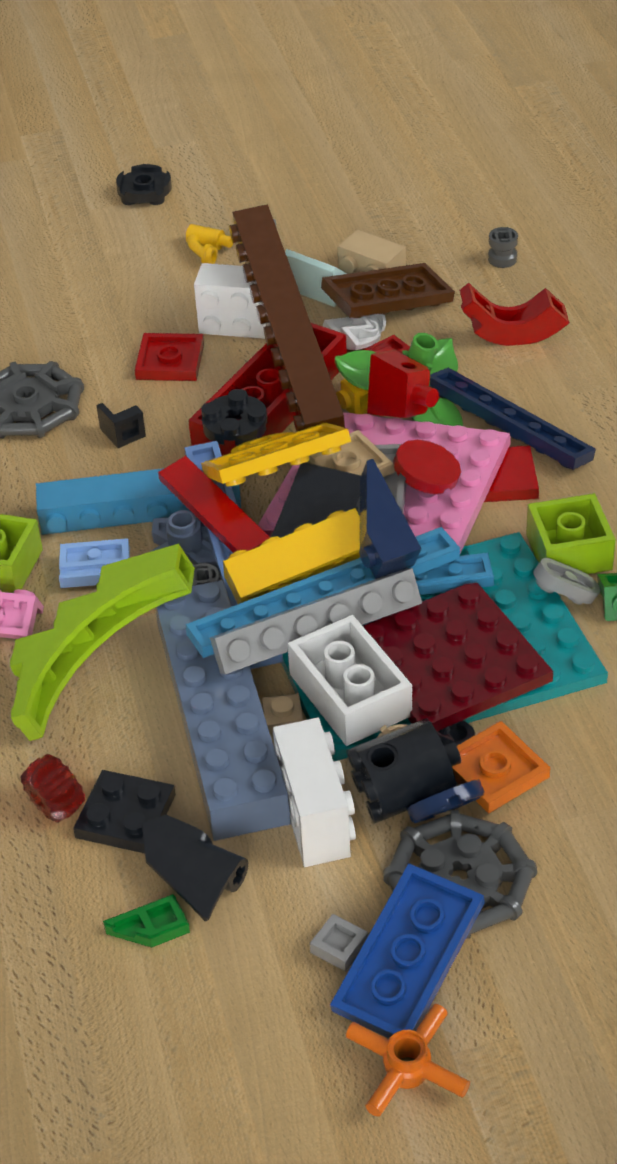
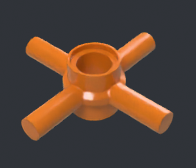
M433 1004L416 1031L401 1030L394 1033L390 1039L356 1022L350 1024L346 1032V1038L382 1056L384 1067L387 1071L386 1076L365 1105L370 1114L380 1117L399 1087L404 1089L415 1088L421 1085L425 1079L461 1098L466 1095L470 1081L432 1062L431 1052L427 1046L448 1015L447 1010L443 1006ZM404 1057H410V1058H413L414 1060H412V1061H403V1060H400V1059H401V1058H404Z

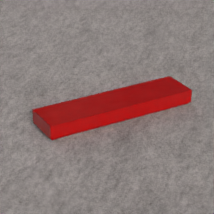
M186 455L158 472L159 480L233 553L239 550H252L259 547L265 540L271 538Z

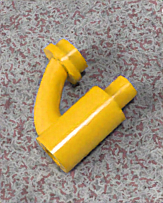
M190 224L187 228L186 242L188 247L201 258V263L215 264L218 250H221L222 247L231 248L233 246L231 236L225 235L224 230Z

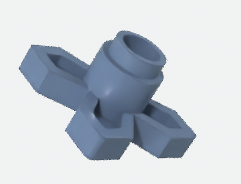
M180 510L171 514L169 518L153 519V542L160 546L151 551L179 543L193 565L208 563L218 569L206 526L192 512Z

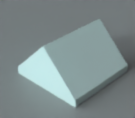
M286 249L285 253L300 294L335 307L337 304L321 289L322 277L347 273L335 266Z

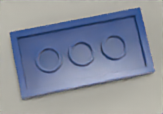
M408 863L330 1004L332 1012L389 1039L394 1033L401 1030L416 1031L485 904L484 895Z

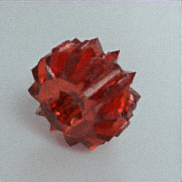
M50 754L37 758L29 764V767L20 776L23 790L30 797V801L36 805L37 810L43 812L46 818L57 823L65 818L68 819L85 801L82 785L78 783L76 776L72 774L68 766L62 763L60 758Z

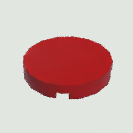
M418 439L406 441L399 445L393 459L394 471L399 476L401 473L406 478L405 483L424 493L441 494L444 493L445 489L450 488L452 490L455 488L461 474L460 464L455 456L444 447L430 441Z

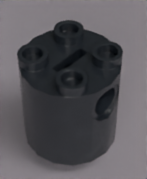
M427 718L346 750L349 762L353 768V771H351L352 779L358 792H365L368 801L365 803L373 823L407 811L406 808L421 800L456 787L452 767L461 763L458 748L450 734L444 735L437 732Z

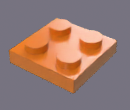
M502 721L459 744L457 748L461 757V763L452 767L455 780L459 785L480 779L485 793H483L484 796L475 801L488 814L550 778V766Z

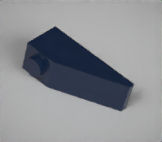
M374 459L366 461L360 477L359 554L363 565L366 568H370L375 579L414 566L422 548Z

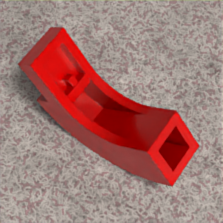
M467 283L459 290L462 299L461 308L471 319L474 333L491 343L504 346L533 344L551 337L570 323L565 305L546 288L529 301L512 307H504L492 303L470 283Z

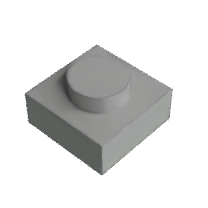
M332 914L310 942V953L346 972L365 943L368 932Z

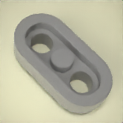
M543 558L533 571L536 583L541 589L548 593L557 592L567 596L572 602L579 605L583 603L591 604L601 591L598 583L588 574L550 558Z

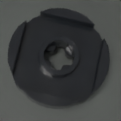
M136 165L131 167V172L124 175V171H122L117 176V193L125 205H133L135 203L160 205L164 203L165 196L172 189L171 175L168 171L167 173L162 172V167L158 165Z
M243 389L231 390L228 395L218 397L201 407L203 432L212 442L217 441L218 444L225 445L224 440L235 441V446L262 437L266 431V423H268L266 406L259 399L248 396L247 392Z

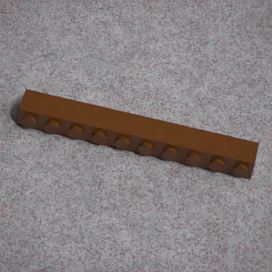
M268 204L234 211V224L229 225L231 239L233 243L238 242L236 252L239 263L245 262L242 265L246 283L252 282V285H249L253 304L259 303L256 306L259 323L266 324L263 330L267 346L273 345L274 347L271 348L274 367L281 368V370H278L279 381L282 390L288 389L286 401L289 412L295 411L296 416H293L296 432L322 423L345 428L343 411Z

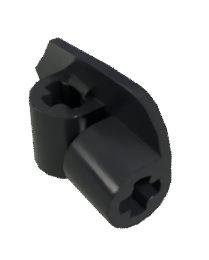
M163 815L142 822L146 863L204 921H208L224 889L235 892L242 885L248 870V860L214 845L209 836L202 830L171 816Z

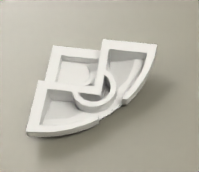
M372 314L361 318L324 320L323 327L346 334V348L349 350H360L380 340L381 332L385 330L386 318L384 314Z

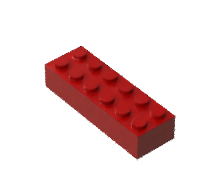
M311 323L332 381L339 373L335 364V356L347 354L346 334ZM267 343L206 402L208 403L218 397L228 395L234 389L245 390L248 396L259 399L266 406L268 423H266V431L263 436L282 433L294 421L293 416H296L295 411L289 412L286 401L288 389L282 390L278 376V370H281V368L274 367L271 356V348L274 347L273 345L267 346ZM200 408L188 420L191 446L212 442L203 432ZM224 440L225 445L218 444L222 456L230 454L231 450L236 447L235 441Z

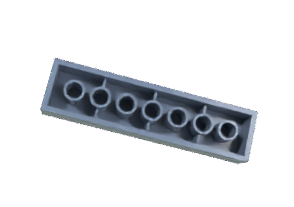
M224 580L192 586V593L168 601L155 608L157 625L213 841L291 824L288 792L250 666L228 674H221L215 654L202 658L186 635V624L231 607Z

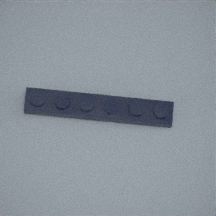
M449 367L430 375V387L438 390L439 397L452 401L464 411L482 418L487 424L510 433L512 438L523 441L541 454H546L558 461L563 467L574 470L594 460L596 451L594 447Z

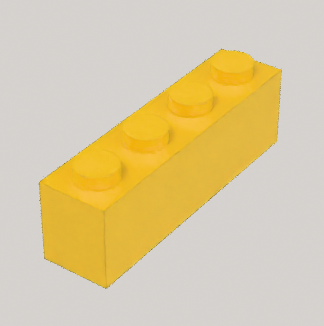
M356 508L346 512L338 510L330 514L326 520L314 525L311 523L303 524L289 535L281 538L278 536L271 537L257 548L249 551L239 550L231 554L227 560L223 561L224 577L237 604L360 558V516Z

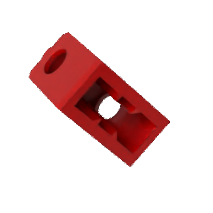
M396 350L371 354L367 414L398 418L425 414L427 408L434 407L439 399L438 390L429 387V368Z

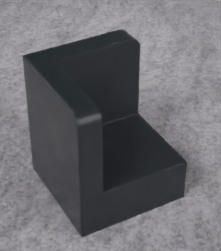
M103 403L96 405L100 429L117 448L146 437L143 412L137 405L117 414H113Z

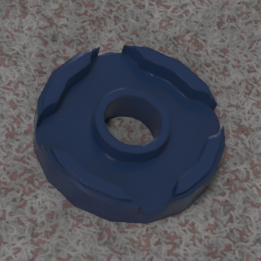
M480 779L435 794L406 809L411 821L419 823L434 818V815L467 805L484 796L483 793L485 791Z

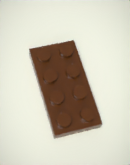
M426 263L322 277L321 289L349 318H361L372 314H387L398 310H413L424 306H439L443 303L453 302L455 291Z

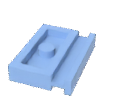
M129 539L60 544V587L71 588L97 585L102 566L130 558Z

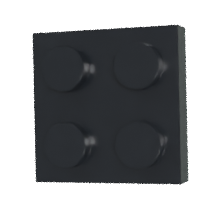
M102 770L73 827L75 838L145 854L142 822L167 815L176 795L175 786Z

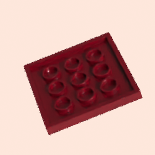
M478 583L464 584L422 601V604L363 625L365 630L412 684V711H410V717L408 718L412 724L427 718L435 730L439 731L553 681V670Z

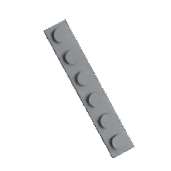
M406 568L212 636L210 640L220 673L228 674L288 652L289 642L348 616L354 615L360 624L364 625L422 604L413 568Z

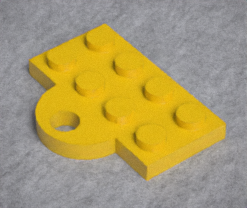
M322 423L298 432H283L253 439L234 447L230 454L202 462L201 466L203 473L208 478L222 484L225 483L227 487L244 483L246 481L245 476L258 473V476L269 475L277 472V466L288 462L290 465L308 462L310 460L309 455L321 452L322 455H329L342 450L341 445L351 442L348 428Z

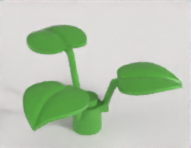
M418 333L413 337L409 351L404 350L402 354L428 367L430 375L448 367L456 372L458 370V361L454 353L452 338L436 340L430 334ZM369 350L351 351L341 356H335V364L341 375L348 382L358 388L368 390L371 354L376 352ZM439 398L434 407L427 408L425 414L411 417L412 421L463 426L459 410L452 402L445 398Z

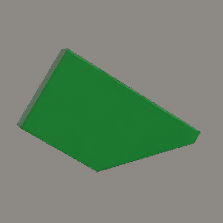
M174 894L103 921L104 930L107 935L151 948L190 933L189 923Z

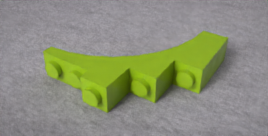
M179 543L102 566L99 582L96 585L97 592L59 602L56 619L53 622V629L15 640L13 654L10 658V667L13 674L19 677L17 681L14 705L11 709V719L29 741L43 738L49 715L61 691L75 671L95 649L116 631L140 615L168 601L192 593L195 567Z

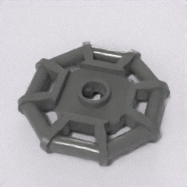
M16 361L9 363V367L0 371V438L37 435L38 438L45 437L46 432L65 421L75 420L80 413L78 405L80 395L84 391L82 380L72 377L62 370L57 362L49 361L47 364H17ZM68 394L67 400L59 398V395ZM55 411L54 414H52V415L48 416L47 418L41 420L42 417H44V416L48 415L49 413Z
M450 810L449 815L414 828L407 826L400 832V843L390 865L383 871L384 882L390 885L393 890L414 852L417 856L421 857L419 868L484 895L485 904L482 909L488 906L492 907L479 913L466 939L471 938V934L508 919L515 921L522 915V904L532 878L537 875V865L527 857L512 834V827L505 822L497 824L460 814L459 810ZM451 831V836L448 839L432 845L426 841ZM462 831L472 833V834H464V835L461 836ZM476 835L487 837L488 839L484 843ZM503 848L512 863L502 865L495 853ZM463 870L467 872V879L462 880L459 876L451 877L450 875L454 871ZM503 881L513 882L508 895L497 892L499 885L501 887Z

